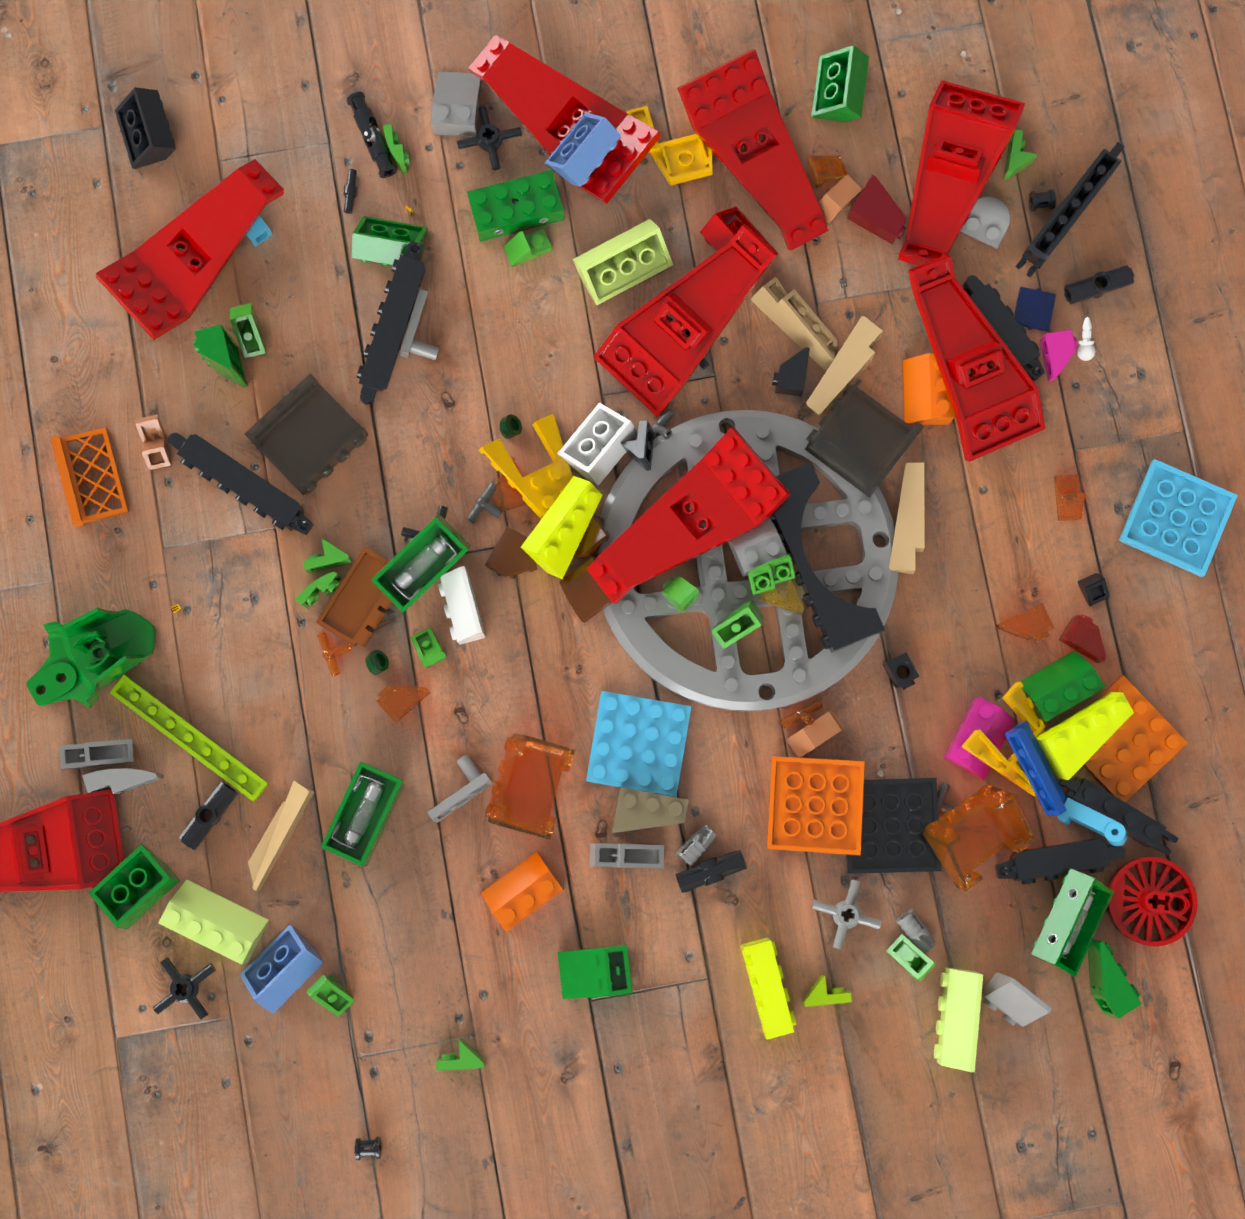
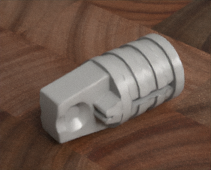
M704 825L689 837L685 844L676 851V854L691 867L702 853L707 850L716 834L708 826Z
M913 909L908 910L897 919V924L901 926V929L905 931L909 939L923 953L932 949L936 942L926 925L923 924Z

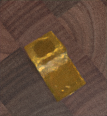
M792 580L788 581L784 595H781L780 590L775 588L760 593L758 600L799 615L803 613L805 608Z

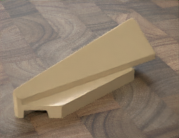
M906 463L889 564L891 571L914 574L916 570V552H923L925 548L924 463Z

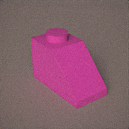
M1072 330L1045 333L1040 339L1048 382H1052L1059 375L1076 352L1077 339L1073 337Z

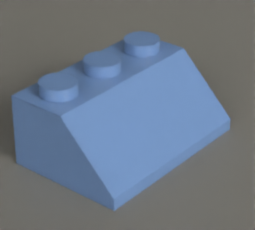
M584 113L544 164L570 184L581 187V185H584L589 180L590 174L594 169L603 163L606 154L616 147L622 135L605 117Z
M289 924L240 973V976L254 1001L273 1014L324 962L316 949L294 926Z

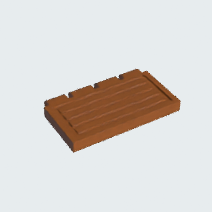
M364 546L316 623L355 647L358 643L365 647L373 635L372 632L367 630L368 626L376 630L385 616L384 613L379 611L380 607L388 611L393 603L371 581L389 561Z

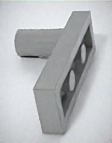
M419 289L400 350V357L408 359L410 353L432 360L437 358L438 347L414 340L425 307L428 291Z
M469 755L461 757L457 764L470 783L427 812L434 822L438 823L494 784L485 772L481 775Z

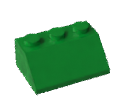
M853 45L819 56L811 114L813 118L847 122L862 117L869 63L868 55Z
M363 216L352 233V258L359 259L362 262L372 261L384 266H391L395 259L399 260L400 254H404L410 241L422 244L424 250L428 227Z
M220 324L194 331L196 340H193L197 353H200L203 360H206L208 366H211L218 374L236 384L247 387L238 346L224 327Z
M1075 650L1021 681L1026 697H1030L1035 706L1033 710L1038 719H1042L1043 723L1105 688L1095 669Z
M141 844L89 892V895L116 928L129 929L180 880L165 862Z

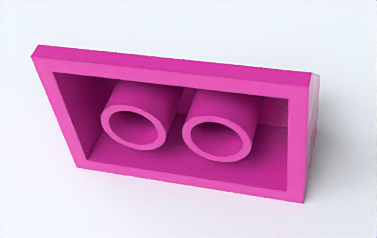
M980 696L974 698L943 759L984 781L991 767L965 750L962 745L975 730L980 729L1000 751L1006 739L1005 733L1011 729L1015 719L1002 708Z

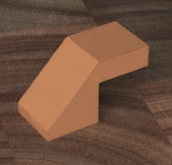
M849 174L841 179L819 201V206L827 225H830L845 207L850 206L864 189Z
M158 414L136 419L135 425L143 442L141 452L148 469L153 470L170 466L171 460L166 435Z
M830 710L786 740L797 757L801 758L842 731L843 728Z

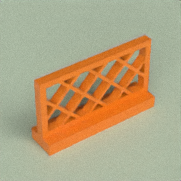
M106 427L62 438L60 436L50 437L71 521L75 528L85 526L84 523L129 513ZM103 435L105 442L100 449L89 444L93 437ZM78 441L83 446L78 454H75L69 450L67 443ZM87 447L97 452L91 462L81 457ZM101 454L110 460L105 470L95 465ZM78 460L89 465L83 475L74 471V466ZM92 468L103 473L97 483L86 478ZM107 475L115 479L116 482L111 491L101 486ZM84 481L94 486L88 496L79 490ZM98 488L108 493L102 504L92 499ZM113 496L121 501L122 508L111 510L106 505ZM89 502L100 507L96 514L86 516L85 508Z

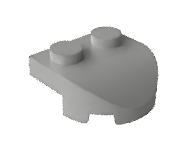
M979 198L961 232L998 249L1010 223L1009 210L997 198Z

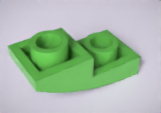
M392 124L383 125L392 158L401 172L407 174V165H410L409 151L405 152L403 144L399 142L398 132H394Z
M789 554L766 562L748 572L752 594L755 595L775 589V584L795 578Z
M335 572L328 573L312 582L295 600L305 608L309 605L312 606L319 597V591L326 595L330 592L333 593L340 585L339 580L341 577Z

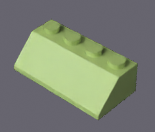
M651 219L573 259L579 276L596 305L673 266L660 228Z
M187 879L169 901L159 924L242 965L249 962L269 919Z
M945 967V973H941L940 985L943 987V996H940L938 1000V1010L941 1011V1019L937 1020L936 1034L939 1035V1041L934 1046V1058L937 1059V1063L941 1066L975 1072L983 974L971 970Z

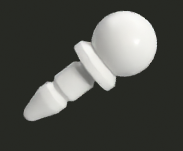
M1086 317L1082 327L1083 340L1079 341L1080 346L1077 350L1078 357L1084 361L1091 360L1095 355V348L1093 346L1095 341L1090 340L1092 325L1090 318Z

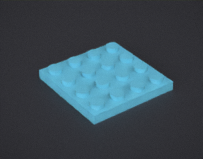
M1153 459L1118 541L1195 575L1204 577L1238 495Z
M601 691L586 782L677 797L691 706Z

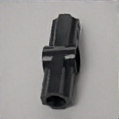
M1126 265L1107 272H1098L1092 277L1065 285L1064 296L1066 301L1071 305L1092 297L1099 298L1105 293L1132 285L1134 283L1133 271ZM1095 282L1101 283L1103 288L1097 287Z
M220 782L204 805L197 809L194 818L178 839L186 846L196 850L213 826L220 822L222 814L238 793L229 785ZM209 809L213 813V818L211 821L206 822L204 813Z
M738 850L719 858L714 857L698 863V866L677 873L675 876L681 892L684 893L703 885L708 886L725 879L724 877L747 869L741 851Z

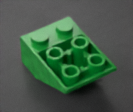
M1093 939L1087 951L1091 994L1103 1014L1119 1019L1142 1005L1138 999L1140 994L1133 984H1129L1125 978L1127 973L1120 963L1117 964L1112 957L1114 952L1107 942L1104 943L1103 941Z
M627 944L558 952L562 999L633 994Z

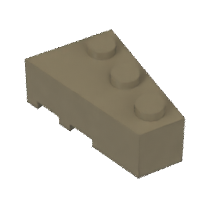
M620 787L612 833L685 823L689 800Z

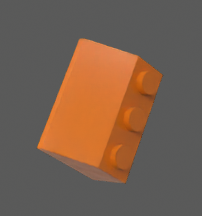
M934 353L902 360L904 426L949 425L954 419V411Z
M536 852L481 892L495 918L505 932H507L564 890V888L539 853Z

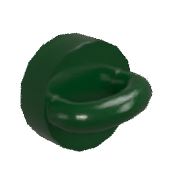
M510 414L501 419L499 427L504 438L510 439L522 432V424L515 415Z
M374 650L366 656V666L372 674L378 675L388 669L389 660L382 651Z

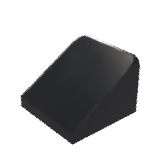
M1095 573L1078 581L1079 588L1089 606L1110 597L1105 578L1100 574Z

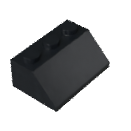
M134 87L115 109V114L132 169H138L166 160L176 147L158 90Z

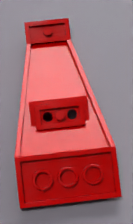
M497 35L492 38L468 68L473 75L487 82L549 155L554 152L584 113L605 117L622 136L619 138L616 147L606 154L603 163L590 174L589 180L579 188L606 205L661 137L660 133L654 128L632 117Z
M751 49L677 88L692 129L781 229L788 250L792 251L829 231L822 210L770 92L755 49ZM762 134V135H763V139H762V141L760 142V141H759V136ZM744 144V150L741 152L740 146Z
M941 80L929 105L906 238L900 250L898 260L920 266L949 254L1011 140L1024 110L1025 103Z
M254 159L231 173L133 252L98 271L96 278L147 334L155 340L191 317L265 206L284 195V189Z
M746 224L742 225L728 244L617 324L593 358L656 417L660 416L686 384L778 253ZM670 314H672L674 317L673 321L669 318ZM686 329L690 331V336L686 335Z
M945 255L908 270L912 292L957 419L965 460L973 461L1046 429L1038 387L955 278L951 256Z
M730 428L688 473L610 544L586 570L613 604L619 603L633 587L761 526L791 493L735 428ZM690 504H692L693 507L691 511L689 510ZM704 520L706 521V527H705V528L703 527V521H704Z
M111 789L65 796L0 822V893L80 890L95 887L124 861L115 795ZM27 836H33L35 842L33 844L27 843ZM31 859H36L38 861L37 867H32L30 865Z

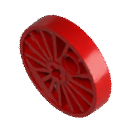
M1141 857L1128 861L1114 872L1108 882L1107 887L1114 891L1106 909L1112 924L1122 935L1136 943L1155 947L1171 944L1183 937L1195 920L1197 894L1194 885L1182 868L1167 859ZM1148 861H1149V871H1148V881H1147V878H1146V875H1145V872H1144V869H1143V866H1142V862H1148ZM1156 863L1164 866L1155 882ZM1134 865L1136 867L1140 883L1128 870ZM1172 870L1176 876L1162 887L1169 871ZM1125 876L1137 890L1125 884ZM1181 880L1184 889L1170 893L1167 892ZM1124 890L1137 897L1124 896ZM1174 898H1176L1179 903L1177 909L1175 910L1171 906V902ZM1149 899H1155V903H1149ZM1124 900L1136 902L1130 905L1123 906ZM1135 909L1122 920L1123 912ZM1166 914H1170L1182 921L1181 925L1176 928ZM1138 916L1129 933L1124 927ZM1160 918L1172 932L1167 937L1165 936ZM1145 921L1144 940L1137 938V935ZM1154 922L1159 940L1151 941L1152 923Z

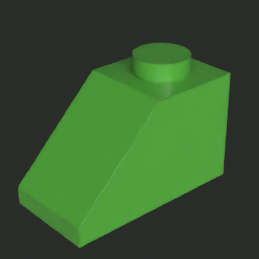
M252 303L230 308V322L244 359L266 353L259 322Z
M678 576L676 579L671 577L662 586L664 588L662 595L680 614L698 598L700 592L681 576Z
M750 599L730 612L711 629V632L724 649L762 626L764 616L753 600Z

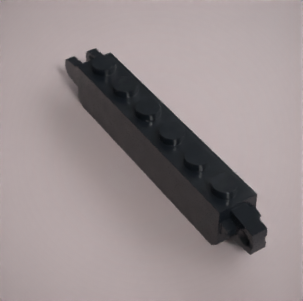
M1117 142L1110 152L1106 149L1102 150L1025 250L1021 260L1015 266L1017 269L1022 268L1026 260L1034 264L1027 273V276L1031 278L1035 271L1041 268L1122 162L1118 158V155L1124 149L1122 144Z
M410 241L404 254H400L399 260L395 259L391 272H394L392 281H387L384 291L387 297L385 302L381 301L377 312L381 316L378 324H373L370 336H373L371 345L367 344L363 357L367 359L364 366L360 365L356 378L360 379L359 384L363 385L360 392V401L365 405L374 401L373 398H375L377 390L382 392L388 387L426 271L421 262L423 245L414 241Z
M176 432L169 435L168 441L178 450L176 454L182 458L180 462L191 470L193 467L200 470L199 475L209 482L212 479L219 483L217 485L219 489L227 494L230 491L237 495L235 498L237 501L245 506L248 503L255 507L253 510L264 519L266 516H269L273 519L272 524L282 531L284 528H287L290 531L295 530L307 535L314 524L303 515L304 509L299 502L196 434L189 435L187 439Z

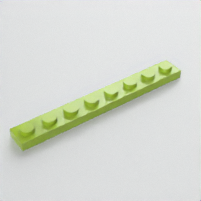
M123 675L110 691V694L253 802L258 800L270 784L127 675Z

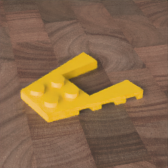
M648 106L626 111L627 114L654 128ZM697 134L662 143L657 141L649 151L670 186L712 175V151Z
M553 413L532 424L553 463L524 477L520 475L500 438L479 449L481 454L484 453L490 459V464L497 471L500 470L509 480L507 483L520 492L523 496L522 499L540 519L543 518L573 478L569 464L557 454L562 449L563 443Z
M1021 681L1015 682L1002 699L1022 721L1028 722L1036 738L1045 732V725L1042 719H1038L1033 707L1035 706L1030 697H1026ZM980 729L975 730L962 747L1032 796H1036L1015 753L1007 760Z

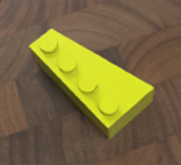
M573 476L521 548L546 573L563 579L601 500L602 494L590 481Z
M1109 692L1039 735L1036 739L1057 778L1069 780L1134 712L1123 692Z
M763 938L741 944L742 954L765 1038L768 1040L793 1033V1026L796 1025L793 1011L789 1012L787 1002H790L787 988H783L781 979H784L781 966L777 965L775 956L778 954L775 943L769 938Z

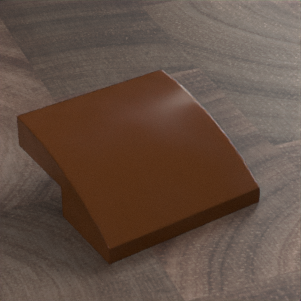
M593 557L560 581L566 598L579 619L584 623L612 603L586 570L596 559Z

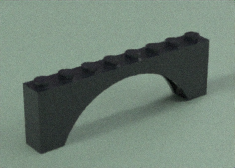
M807 463L776 476L791 495L770 515V519L778 530L777 532L782 544H784L787 555L789 554L796 572L794 573V579L797 585L802 586L805 592L803 594L804 602L807 607L811 606L814 613L812 620L815 627L820 628L823 636L821 640L825 649H829L833 653L883 632L885 628L876 608L857 606L833 594L819 581L806 559L801 537L802 518L810 496L820 484L812 463Z

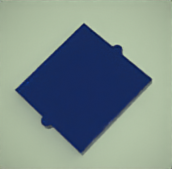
M1020 287L1014 313L1017 323L1028 327L1029 330L1033 328L1048 332L1056 294L1041 291L1039 288L1034 290Z

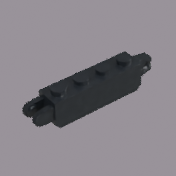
M971 275L967 277L963 284L964 290L1033 381L1040 378L1045 371L1038 359L1041 355L1039 347L1028 338L1024 326L1017 323L1013 317L1012 310L1009 306L1004 305L1000 299L999 292L995 288H992L989 283L984 286L977 276Z
M1076 777L1074 780L1070 778L1069 780L1060 779L1058 781L1060 786L1068 790L1066 793L1069 796L1068 798L1119 822L1124 826L1127 836L1146 847H1153L1165 855H1170L1171 850L1159 843L1160 838L1164 837L1173 843H1176L1179 838L1166 830L1167 827L1086 778Z
M1088 839L1016 851L1011 854L1010 860L996 864L995 870L998 879H1014L1015 881H1021L1022 885L1036 883L1035 878L1044 877L1045 881L1059 879L1058 874H1068L1070 868L1078 872L1088 869L1090 873L1103 872L1104 867L1111 866L1110 861L1123 858L1126 851L1123 846H1107V843L1102 839Z

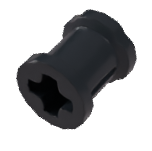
M1049 189L1048 192L1042 193L1031 191L1029 194L1030 210L1036 211V209L1040 208L1055 209L1056 195L1054 189Z
M376 1137L373 1140L355 1139L356 1161L366 1157L381 1159V1137ZM373 1147V1149L364 1150V1148Z

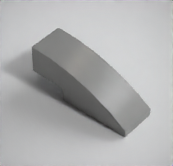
M132 739L61 745V770L134 762Z
M128 768L100 770L82 775L88 793L111 788L113 794H122L163 779V775L159 773Z
M590 843L589 866L664 869V845Z

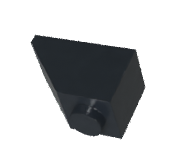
M805 347L781 364L778 372H774L772 385L776 386L775 393L802 396L810 348Z

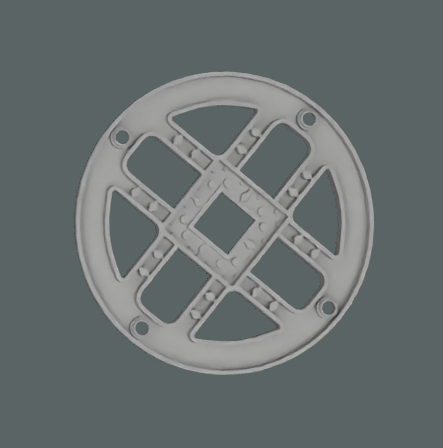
M735 410L708 414L686 421L670 429L672 431L671 437L666 438L660 435L654 439L651 470L646 471L632 459L614 483L605 501L600 517L604 518L603 527L605 531L609 532L610 537L607 542H601L598 555L594 558H597L634 523L642 504L661 479L682 462L686 463L688 473L723 437L724 433L720 431V427L728 424L741 434L775 476L780 475L776 450H779L802 460L806 464L811 462L814 469L837 489L844 498L843 500L806 504L801 531L840 525L854 526L859 533L862 561L854 566L813 572L819 581L832 593L858 590L860 593L855 605L876 608L883 626L890 614L896 593L898 571H891L889 569L895 527L886 500L873 477L852 452L827 433L801 420L766 411ZM705 520L703 521V527H704V528L706 527V521H705ZM876 536L882 537L885 545L881 548L877 547L873 543V538ZM722 545L695 557L699 587L696 588L700 592L698 598L682 614L693 612L705 614L708 617L711 632V629L730 612L750 599L753 600L758 608L775 606L783 656V667L780 671L758 675L745 674L740 667L737 643L734 642L723 649L712 632L711 639L716 666L715 672L701 667L675 652L646 622L648 618L680 614L662 595V592L640 594L632 588L619 603H611L603 609L605 618L624 651L649 677L669 691L687 700L729 711L750 712L786 707L823 692L848 674L868 653L880 635L879 633L833 653L829 649L826 650L824 648L813 658H808L800 610V602L803 599V594H805L802 586H798L795 579L775 584V589L753 595L749 580L727 582ZM762 687L771 689L772 696L770 699L760 697L759 691Z

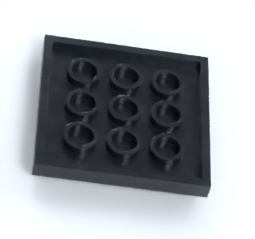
M937 778L864 780L861 855L846 854L847 874L941 871Z

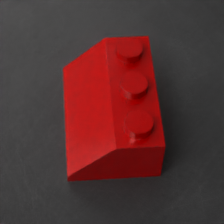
M737 206L715 213L700 231L705 241L718 251L731 241L742 225L746 224L775 250Z

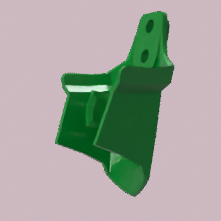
M95 608L64 625L57 622L46 623L43 626L48 632L50 656L41 668L27 681L26 685L39 706L76 699L91 708L99 700L100 690L153 654L155 647L154 625L141 615L127 609L109 611L101 608ZM65 674L66 680L59 682L61 676ZM45 686L46 692L41 694V688Z

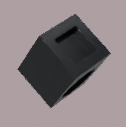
M907 652L883 664L895 689L902 686L904 690L916 684L914 679L918 678L919 675ZM898 667L906 669L907 677L905 679L897 675Z

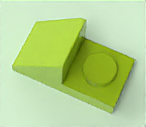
M821 974L802 999L804 1007L852 1002L851 992L848 990L844 991V987L830 988V992H827L826 978L823 974Z

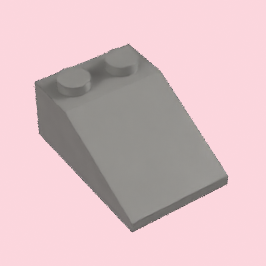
M438 72L431 116L434 135L476 137L481 79L472 73Z
M770 517L761 526L728 541L742 577L747 576L748 572L766 562L787 555Z
M998 972L995 973L983 989L981 995L985 998L983 1003L993 1011L998 1008L1004 1013L1002 1018L1012 1026L1017 1023L1024 1027L1050 1013L1052 1010L1051 1007L1014 978Z

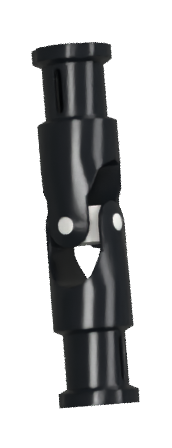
M363 92L352 93L347 97V104L352 107L354 120L363 135V140L372 160L376 162L379 168V176L381 178L390 177L397 172V167L391 161V153L378 128L372 110L367 107Z

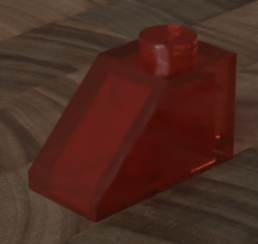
M1078 614L1073 616L1060 636L1059 641L1097 664L1104 662L1107 657L1099 627L1087 615Z

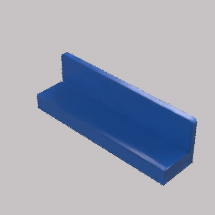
M1023 721L1006 732L1005 736L1046 815H1061L1067 811L1064 805L1067 798L1028 722Z

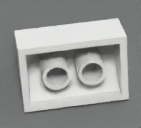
M599 403L557 454L583 477L599 486L626 453L621 442L636 440L635 432L637 430L630 420Z
M465 566L440 577L442 583L438 584L441 597H446L447 605H444L447 619L451 618L453 626L449 627L452 639H457V642L461 645L486 638L469 573Z

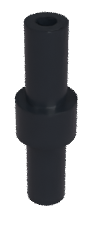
M354 169L348 170L347 185L344 186V213L347 214L353 213L354 198L357 196V187L355 186L357 171Z

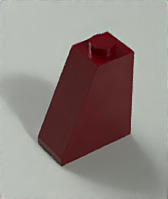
M872 175L851 208L847 219L893 244L896 238L901 239L907 228L904 227L907 218L877 177Z

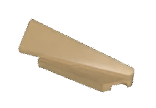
M774 277L751 297V301L801 349L805 347L810 348L809 356L822 369L827 371L835 359V349L838 347L837 339L795 289L787 294L779 280Z
M865 316L860 318L806 402L807 406L819 416L825 409L828 410L835 404L874 359L875 352L871 348L881 339L883 330Z
M296 781L292 783L286 801L282 802L248 861L253 881V890L260 891L303 817L306 806L315 793Z

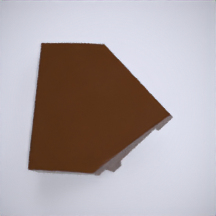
M595 513L593 514L573 558H585L588 555L596 557L598 555L599 545L601 542H607L610 537L609 532L605 531L603 527L604 518L596 516Z
M506 527L485 566L504 577L509 576L511 579L526 571L538 570L536 562L521 548L527 537Z

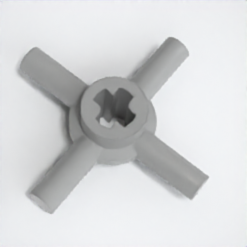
M851 880L846 900L840 901L835 906L818 900L813 901L812 909L831 914L834 922L838 925L833 948L842 950L847 929L855 927L858 923L876 929L881 927L882 920L862 915L859 907L855 904L861 883L859 881ZM849 908V912L852 913L851 918H846V921H844V917L841 916L842 911H847V909Z

